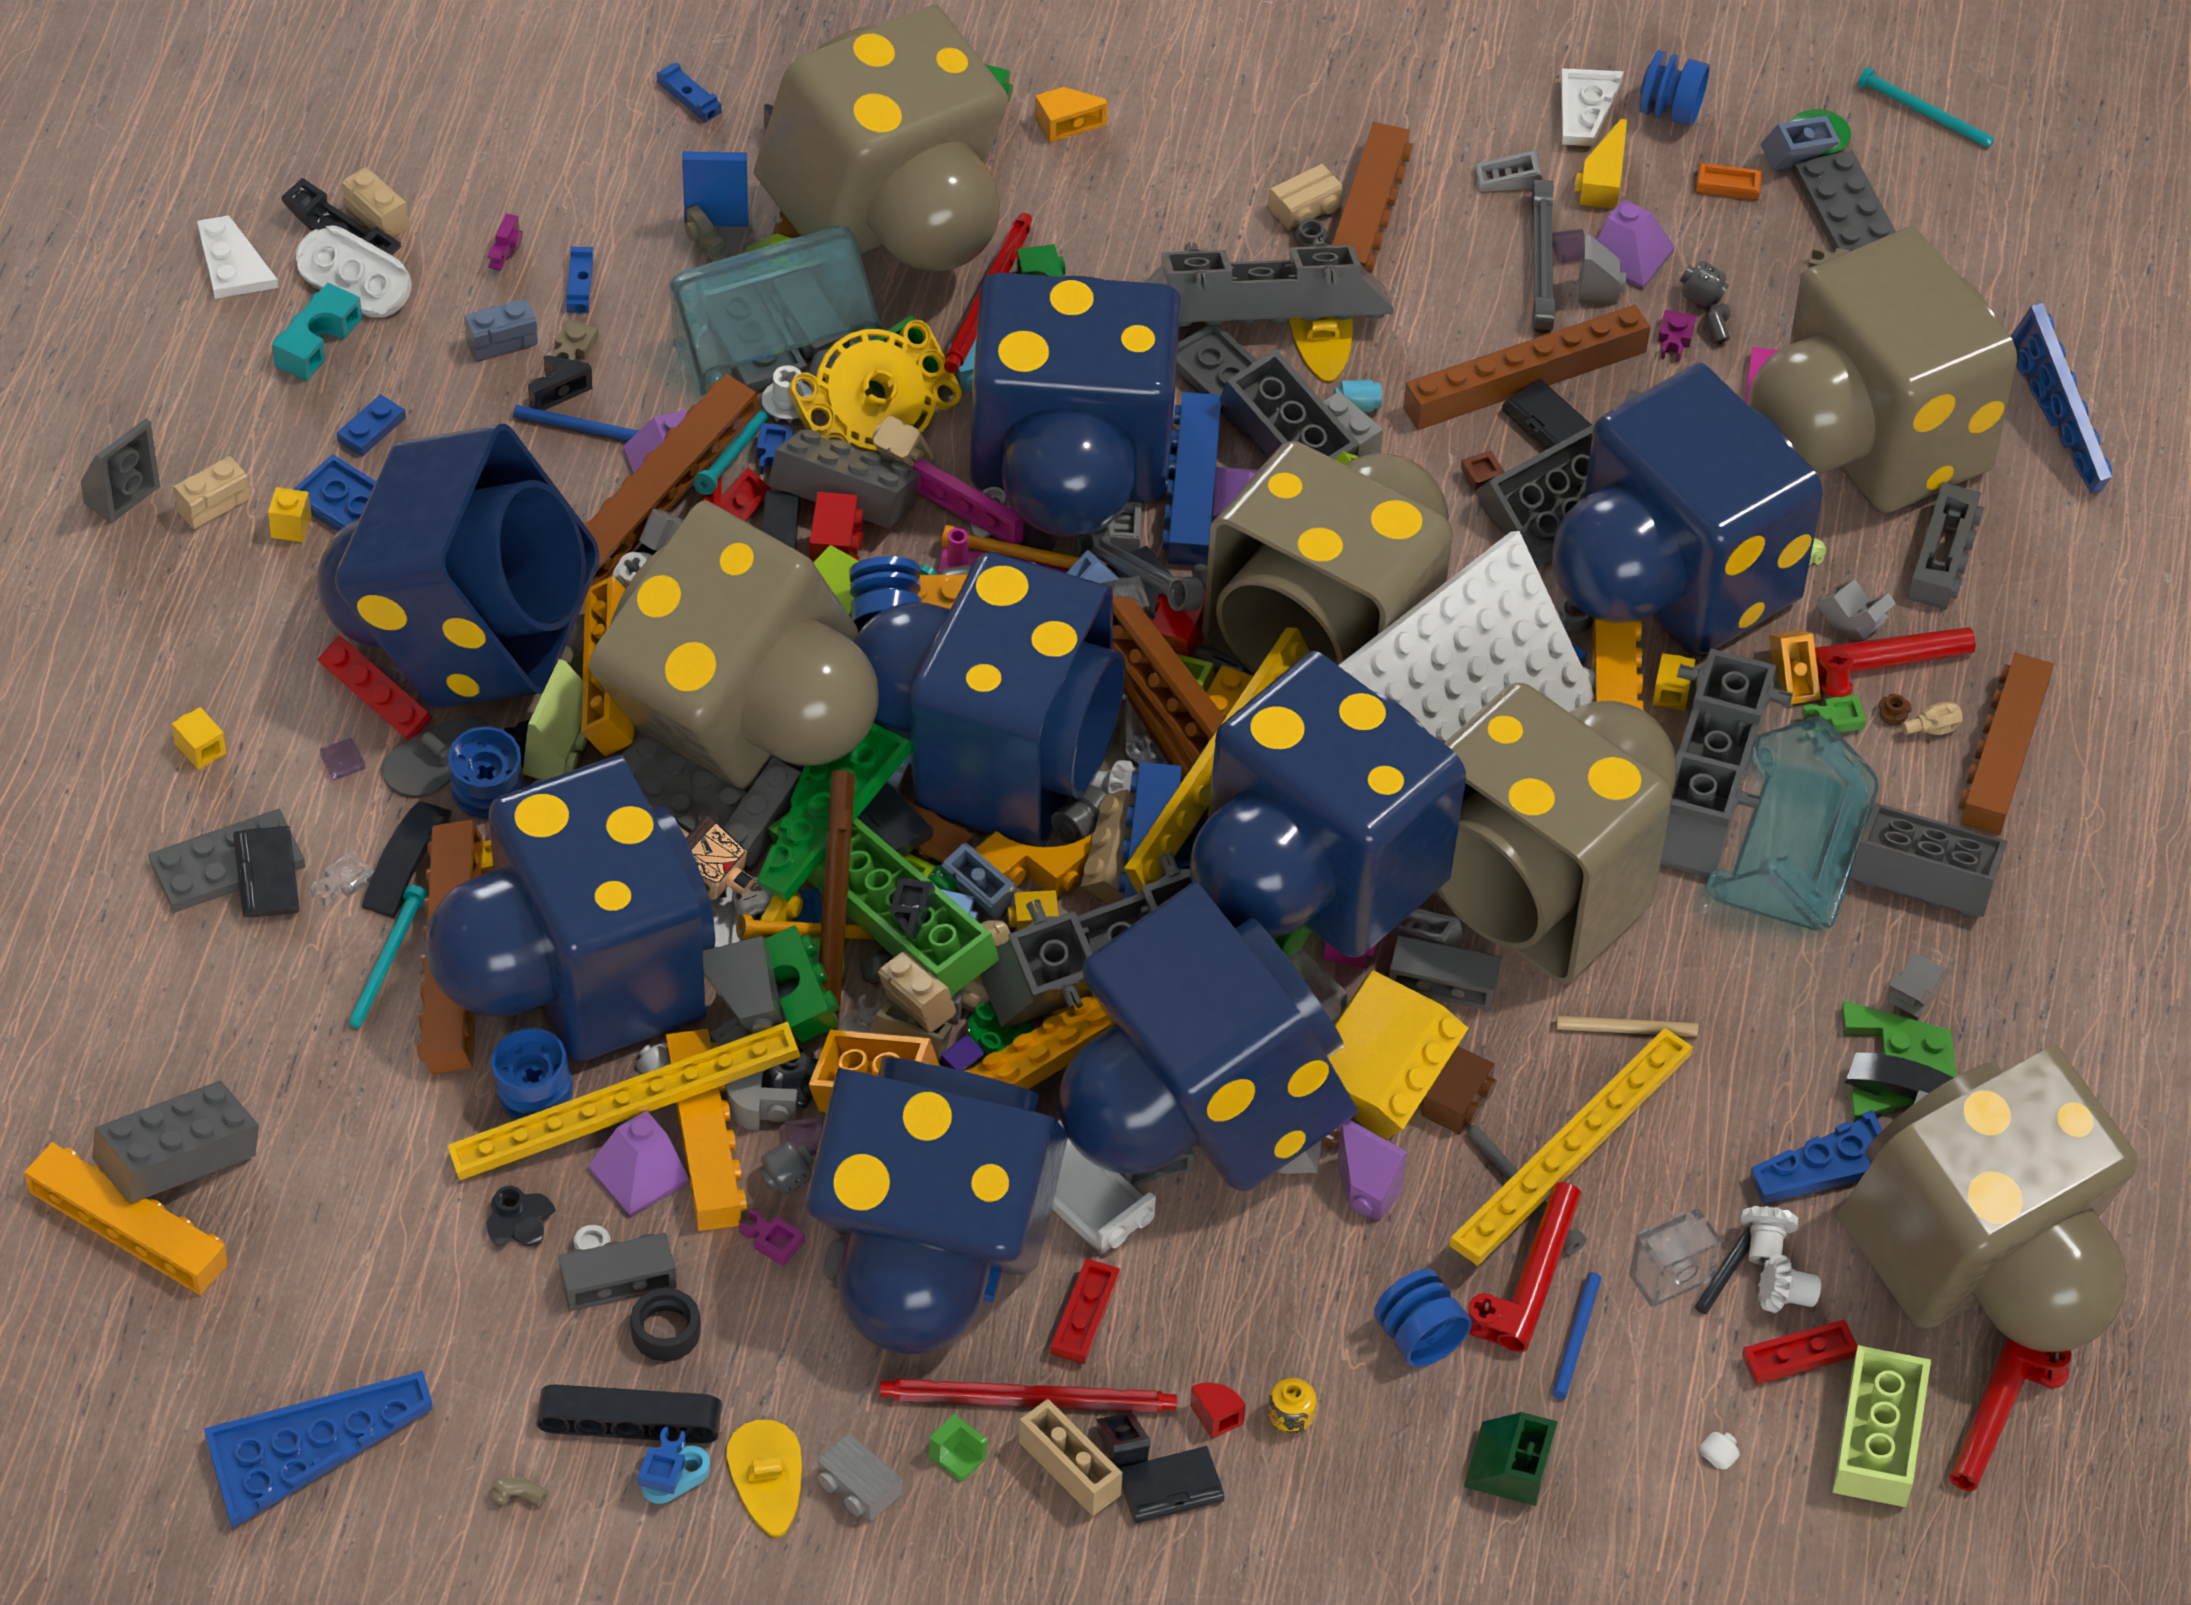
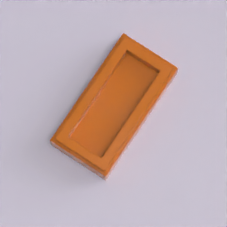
M1699 163L1696 193L1758 201L1762 170Z

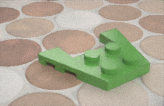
M1843 1001L1841 1012L1844 1035L1880 1036L1883 1054L1912 1060L1937 1069L1953 1078L1957 1077L1951 1030ZM1852 1088L1850 1095L1852 1120L1855 1122L1861 1119L1862 1114L1873 1110L1875 1115L1879 1113L1882 1116L1893 1114L1895 1109L1913 1105L1915 1100L1887 1089H1881L1879 1095H1875L1862 1089Z

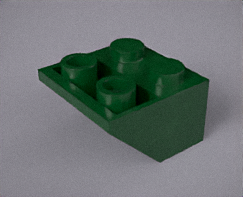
M1524 1412L1483 1421L1464 1487L1536 1506L1554 1445L1558 1421Z

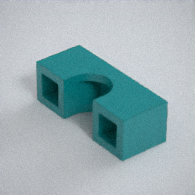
M327 283L320 292H316L312 296L309 304L302 312L297 313L293 317L291 324L285 331L275 337L272 343L275 366L308 381L326 361L323 338L318 336L331 334L345 339L362 320L360 297L331 283Z

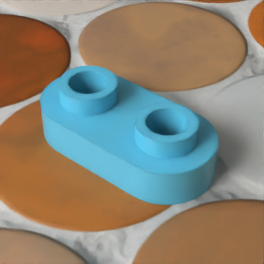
M685 1446L678 1453L685 1455V1465L675 1493L670 1494L641 1486L643 1496L652 1503L663 1504L701 1484L710 1474V1458L708 1453L698 1446ZM688 1467L697 1468L694 1472H688L686 1469Z

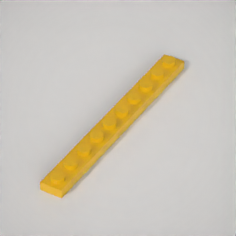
M1286 627L1222 724L1305 654L1310 652L1298 628ZM1216 733L1124 867L1138 894L1142 893L1141 887L1157 882L1160 879L1164 869L1159 861V857L1165 854L1167 859L1168 852L1173 853V857L1176 855L1209 806Z
M785 1022L447 1146L456 1173L461 1181L629 1120L646 1110L651 1112L800 1057L799 1050L789 1024Z
M1664 1028L1451 1237L1449 1246L1478 1266L1551 1194L1555 1183L1563 1182L1691 1056L1693 1046Z

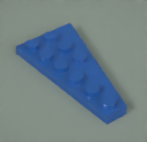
M2043 303L2032 305L2010 336L2019 359L2016 367L2021 375L2027 374L2029 376L2030 391L2051 427L2058 425L2062 432L2059 440L2064 449L2068 447L2072 449L2074 453V466L2090 493L2103 490L2112 478L2111 464L2107 458H2104L2101 451L2099 434L2096 429L2092 428L2088 418V406L2084 400H2081L2077 390L2076 376L2073 371L2069 370L2065 360V348L2061 342H2058L2054 332L2053 318L2050 313H2047Z
M423 1371L204 1428L205 1438L231 1529L432 1410V1400Z

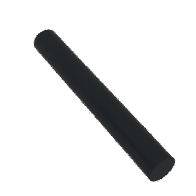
M1751 1227L1744 1229L1698 1300L1695 1308L1699 1313L1708 1314L1746 1255L1751 1243Z

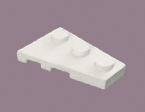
M1562 68V145H1594L1622 83L1624 71Z
M229 215L197 221L215 299L279 288L276 276Z

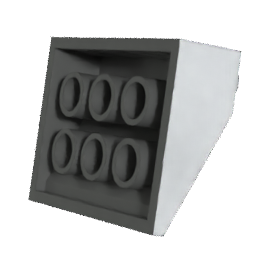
M1593 425L1493 478L1475 491L1490 519L1505 535L1510 532L1520 531L1536 568L1552 560V546L1561 521L1570 509L1584 499Z
M1875 803L1859 840L1849 878L1857 880L1859 884L1866 887L1879 886L1889 889L1897 896H1913L1923 899L1925 903L1931 906L1941 907L1944 905L1954 908L1965 916L1974 917L1978 915L1984 917L2008 841Z

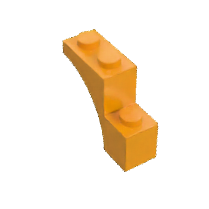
M996 831L974 850L1011 880L1016 887L1027 876L1045 891L1056 890V895L1059 897L1065 891L1073 890L1083 877L1093 833L1082 840L1064 846L1034 847L1010 840Z

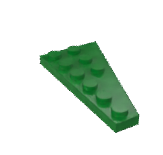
M873 723L863 741L844 757L822 765L805 766L790 800L792 807L787 817H783L780 824V836L776 845L771 846L757 882L760 888L788 902L826 856L832 771L845 770L855 774L854 822L911 753V742Z

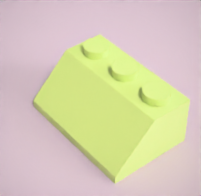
M558 660L528 723L523 775L547 780L573 771L578 760L577 751L583 752L586 746L587 738L581 733L583 681L565 660Z

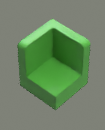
M953 1414L929 1437V1457L959 1481H964L987 1459L988 1441L974 1428Z

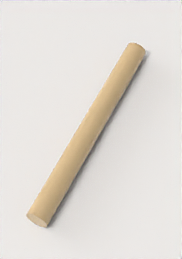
M1558 1015L1556 1019V1030L1658 1035L1666 1028L1677 1036L1698 1037V1023Z

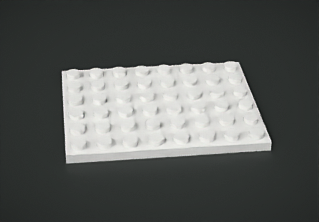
M1520 531L1508 533L1338 665L1372 691L1383 694L1400 704L1430 734L1442 743H1445L1506 686L1512 683L1521 682L1532 686L1568 712L1582 705L1596 702L1595 693Z

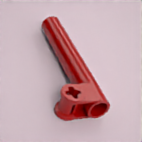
M1966 627L1815 647L1819 686L1823 693L1828 696L1844 697L1853 692V685L1850 682V673L1973 654L1976 648L1974 632L1972 628Z
M1566 1182L1555 1183L1511 1300L1507 1301L1487 1293L1477 1294L1471 1299L1468 1315L1472 1319V1328L1469 1332L1472 1336L1499 1344L1511 1351L1525 1352L1528 1350L1582 1195L1579 1188ZM1481 1314H1485L1486 1318L1480 1317Z
M2007 1337L1950 1474L1952 1484L1965 1491L1977 1489L2025 1379L2048 1388H2060L2065 1385L2069 1377L2068 1366L2071 1363V1350L2059 1352V1359H2057L2056 1352L2029 1349ZM2049 1370H2052L2051 1378L2048 1377Z

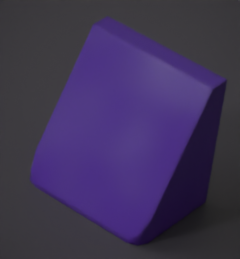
M967 1035L941 1054L939 1065L963 1071L981 1057L984 1052Z

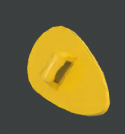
M1333 316L1321 317L1316 321L1289 318L1292 337L1306 366L1321 381L1325 383L1336 381L1348 362L1353 337V317L1347 320H1339Z
M755 1420L745 1423L733 1432L727 1443L726 1459L731 1478L750 1517L769 1536L778 1538L786 1534L798 1509L802 1475L800 1444L796 1434L786 1425L777 1421Z

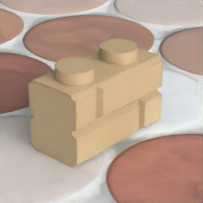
M1320 164L1270 188L1268 208L1277 219L1279 218L1280 223L1287 230H1291L1299 226L1304 220L1314 219L1324 213L1331 214L1335 212L1341 205L1343 187L1334 175L1331 176V172L1323 164Z
M364 167L344 179L342 182L343 193L345 194L343 196L344 206L371 230L378 227L391 237H395L409 227L408 215H406L408 213L407 202L368 167Z
M891 415L883 423H879L874 430L872 437L874 445L885 460L903 462L913 469V465L920 459L931 463L934 458L933 452L920 430L908 424L905 425L902 421Z
M228 456L173 486L176 510L192 529H196L233 509L234 506L249 500L248 477L234 459Z
M906 951L898 954L878 971L881 982L884 984L883 988L886 996L916 1022H919L928 1032L936 1030L956 1013L949 988Z

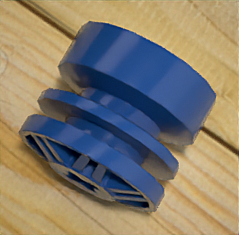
M1657 50L1652 62L1646 69L1642 81L1640 112L1649 114L1656 102L1654 113L1656 117L1661 118L1667 106H1672L1671 121L1693 126L1705 95L1710 64L1689 58L1681 71L1678 70L1679 55L1672 54L1666 66L1667 52Z
M896 556L873 557L859 561L849 569L850 594L855 598L851 602V613L858 633L872 617L891 606L908 602H921V598L917 595L921 591L920 569L914 560Z
M490 726L474 727L463 732L452 743L448 753L452 798L458 808L468 815L482 819L489 818V808L496 797L523 788L520 747L515 739L504 730Z
M524 1028L511 1032L498 1042L492 1052L491 1068L502 1109L512 1119L518 1120L572 1100L573 1083L566 1052L562 1041L553 1033L541 1028Z
M1433 1269L1418 1270L1399 1279L1383 1293L1374 1307L1375 1319L1384 1327L1386 1334L1395 1339V1346L1412 1367H1424L1445 1358L1465 1340L1472 1328V1319L1455 1298H1451V1291Z

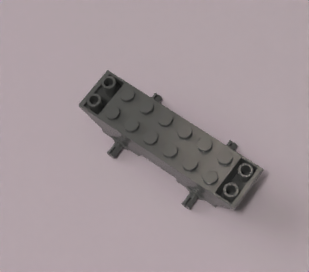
M1318 237L1312 241V246L1289 248V260L1229 262L1226 250H1199L1196 243L1192 242L1191 247L1189 242L1185 245V251L1162 252V265L1144 282L1165 284L1179 292L1181 297L1179 326H1188L1192 322L1205 321V323L1211 325H1219L1224 323L1225 320H1237L1240 323L1248 324L1256 322L1257 319L1285 322L1289 318H1302L1306 321H1316L1321 317L1333 316L1335 319L1347 320L1351 319L1353 315L1382 318L1385 314H1393V306L1385 286L1360 264L1354 246L1327 245L1321 237L1320 242Z
M1711 648L1707 661L1700 669L1680 664L1677 678L1696 682L1697 692L1684 737L1676 755L1677 779L1672 795L1660 865L1714 879L1738 804L1759 809L1762 795L1744 792L1742 787L1769 702L1790 707L1793 692L1790 693L1773 688L1778 673L1776 665Z
M1168 852L1167 859L1165 854L1159 857V861L1166 875L1159 881L1141 887L1142 893L1078 916L1075 911L1061 916L1046 917L1040 900H1034V905L1032 901L1027 903L1026 907L1033 922L1025 929L1008 934L1009 940L997 949L1000 960L980 974L1001 1029L1067 1006L1070 1011L1075 1010V1005L1077 1009L1081 1008L1083 1003L1080 998L1093 995L1083 977V964L1086 958L1191 884L1190 869L1179 870L1173 853Z

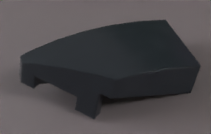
M899 878L892 905L889 909L908 937L915 939L929 911L935 886L929 881Z

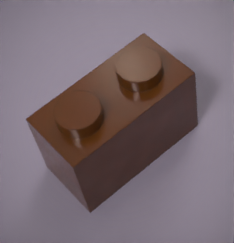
M1457 1046L1424 1097L1422 1117L1460 1134L1467 1123L1473 1124L1477 1118L1481 1107L1479 1103L1483 1097L1488 1099L1494 1091L1497 1080L1493 1078L1495 1063Z

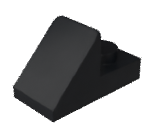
M545 355V377L538 378L528 384L529 406L545 411L593 389L592 368L589 363Z
M1133 1412L1096 1419L1098 1434L1107 1446L1108 1459L1117 1468L1148 1461L1150 1439Z

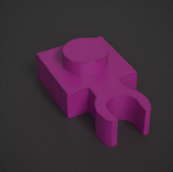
M506 213L495 234V244L491 247L487 258L491 259L488 268L501 271L505 260H509L514 249L520 247L523 231L519 230L518 216Z
M1670 310L1664 311L1658 338L1659 342H1663L1661 350L1662 359L1665 358L1666 352L1673 351L1677 354L1676 362L1681 360L1683 346L1690 347L1696 315Z
M750 1209L748 1211L749 1220L755 1222V1224L747 1225L740 1220V1233L749 1238H756L754 1240V1249L784 1267L805 1243V1233L777 1216L768 1223L758 1211Z

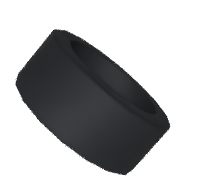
M655 1289L641 1296L632 1308L630 1326L633 1343L645 1356L660 1361L676 1360L689 1354L697 1345L701 1333L700 1313L698 1305L688 1294L678 1289ZM673 1311L686 1318L687 1328L675 1337L664 1339L647 1333L644 1329V1321L656 1312Z

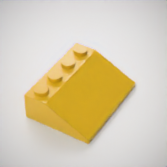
M1374 970L1368 973L1334 1024L1345 1047L1329 1058L1359 1111L1354 1118L1366 1129L1385 1140L1402 1131L1469 1029L1443 1005Z

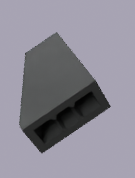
M763 936L703 950L704 977L748 1035L782 1024L771 951Z

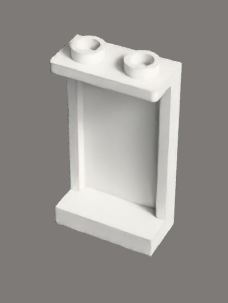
M1068 1139L1052 1209L1102 1255L1111 1247H1119L1131 1232L1138 1227L1144 1228L1152 1221L1155 1216L1156 1196L1151 1192L1143 1196L1119 1173L1094 1165L1083 1157Z

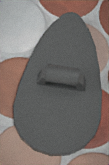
M481 717L452 720L426 730L410 740H406L396 746L385 757L382 766L384 781L392 791L405 797H426L440 791L451 781L448 753L452 743L463 732L474 727L487 726L486 721Z

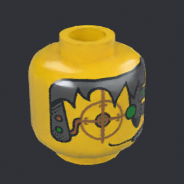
M1286 1378L1277 1382L1272 1387L1268 1400V1417L1271 1423L1277 1429L1287 1433H1298L1306 1430L1312 1424L1316 1414L1317 1396L1313 1387L1299 1378Z

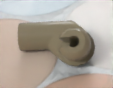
M524 1477L499 1478L492 1484L494 1488L490 1492V1498L499 1504L505 1505L509 1502L511 1495H516L540 1507L546 1501L549 1491Z

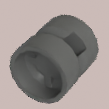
M1090 785L1081 798H1072L1071 802H1066L1051 816L1052 827L1065 844L1068 845L1082 840L1095 831L1100 804L1104 795H1106L1100 788Z

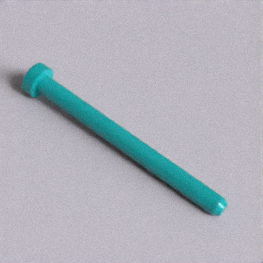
M1866 67L1862 72L1857 86L1864 90L1869 86L1985 147L1993 145L1994 138L1991 135L1875 76L1874 69Z
M760 410L708 470L701 471L696 475L693 485L700 494L710 495L718 486L717 479L758 432L761 423L767 421L768 415L765 411Z
M416 885L406 887L403 894L406 902L349 1018L351 1027L359 1028L362 1026L418 907L425 906L424 900L429 894L423 888Z

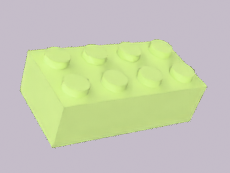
M1858 1345L1851 1372L1832 1493L1907 1507L1914 1479L1931 1359Z

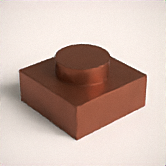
M1491 450L1462 459L1461 469L1474 491L1493 478L1505 473Z

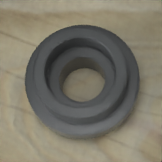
M1316 219L1304 220L1295 232V239L1302 247L1312 246V241L1317 237L1319 242L1320 237L1325 242L1327 240V231L1324 225Z

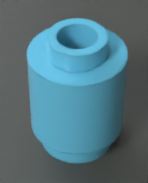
M1372 379L1340 381L1339 387L1334 388V394L1340 391L1363 412H1373L1374 409L1382 407V388L1380 382L1373 383Z

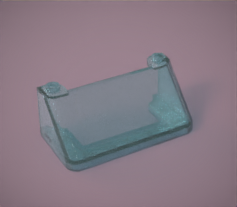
M843 225L684 270L674 276L670 282L674 347L701 396L706 395L710 385L716 381L718 382L725 373L731 376V368L804 347L846 332L854 333L864 329L882 330L856 238L851 229ZM868 336L869 340H873L874 338L878 337ZM859 337L852 339L854 344L859 343Z
M1820 715L1757 736L1752 753V761L1754 766L1765 776L1760 792L1762 798L1759 809H1754L1732 875L1725 869H1717L1711 872L1705 886V890L1718 903L1814 931L1828 929L1836 921L1849 881L1858 843L1872 811L1879 787L1878 779L1872 768Z

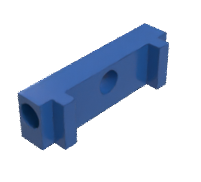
M672 63L657 72V82L705 123L722 113V104L717 101V95L714 93L709 94L681 70L679 63Z
M571 246L566 302L567 312L589 313L594 250L593 247Z

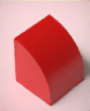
M1211 1382L1191 1386L1190 1407L1211 1439L1244 1425L1246 1404L1234 1390L1225 1385Z

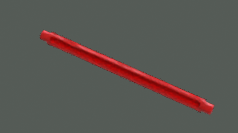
M1021 213L1013 221L986 277L995 273H1009L1017 257V249H1021L1031 230V215ZM980 289L946 354L944 369L948 373H956L958 368L964 364L976 339Z
M895 1379V1381L880 1382V1397L894 1398V1401H934L958 1404L1037 1407L1049 1399L1057 1408L1161 1413V1410L1176 1411L1177 1394H1162V1391L1116 1390L1112 1388L1046 1385L1025 1386L1023 1384L957 1381L936 1382L913 1379Z

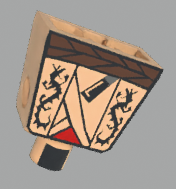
M706 814L686 839L700 870L708 898L718 899L727 887L744 896L755 880L742 871L745 866L747 851L718 822Z

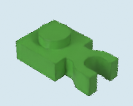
M1857 694L1825 699L1823 706L1815 704L1803 705L1801 713L1803 719L1815 718V720H1808V734L1819 732L1825 727H1830L1832 733L1865 729L1867 721Z

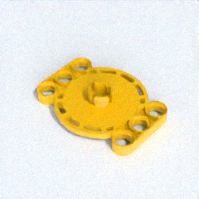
M921 320L910 321L902 328L900 335L881 329H864L850 333L837 341L823 356L817 369L816 377L810 373H800L788 385L789 397L806 429L817 431L821 434V437L826 439L845 441L858 449L872 452L879 451L875 445L864 442L874 443L872 437L875 428L890 415L902 421L905 425L908 424L914 427L913 425L920 415L926 414L923 423L918 428L922 433L928 426L935 407L940 410L952 408L959 402L962 391L954 373H948L944 369L945 356L930 327ZM910 328H917L923 333L924 338L921 344H914L908 339L907 334ZM868 336H880L888 339L886 342L869 340ZM859 337V343L847 349L843 347L842 344ZM835 351L837 358L830 368L825 367L830 356ZM925 357H932L937 361L938 371L936 373H929L923 368L922 363ZM801 380L807 381L812 387L811 396H800L796 391V383ZM869 381H877L884 387L885 398H877L873 394L866 396L865 391L869 389ZM939 386H947L952 390L953 399L951 402L940 400L937 394ZM813 410H821L826 414L827 423L825 426H817L812 422L811 413Z

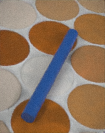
M516 405L513 412L514 418L627 442L639 432V430Z
M1594 1272L1587 1274L1552 1395L1560 1400H1564L1567 1397L1601 1282V1276Z

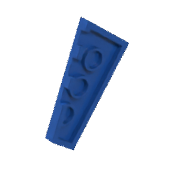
M1873 1110L1862 1114L1861 1119L1851 1124L1847 1121L1835 1127L1833 1133L1822 1138L1816 1136L1806 1141L1804 1147L1795 1151L1789 1149L1752 1167L1750 1178L1762 1204L1859 1182L1871 1165L1865 1157V1151L1874 1138L1882 1131Z

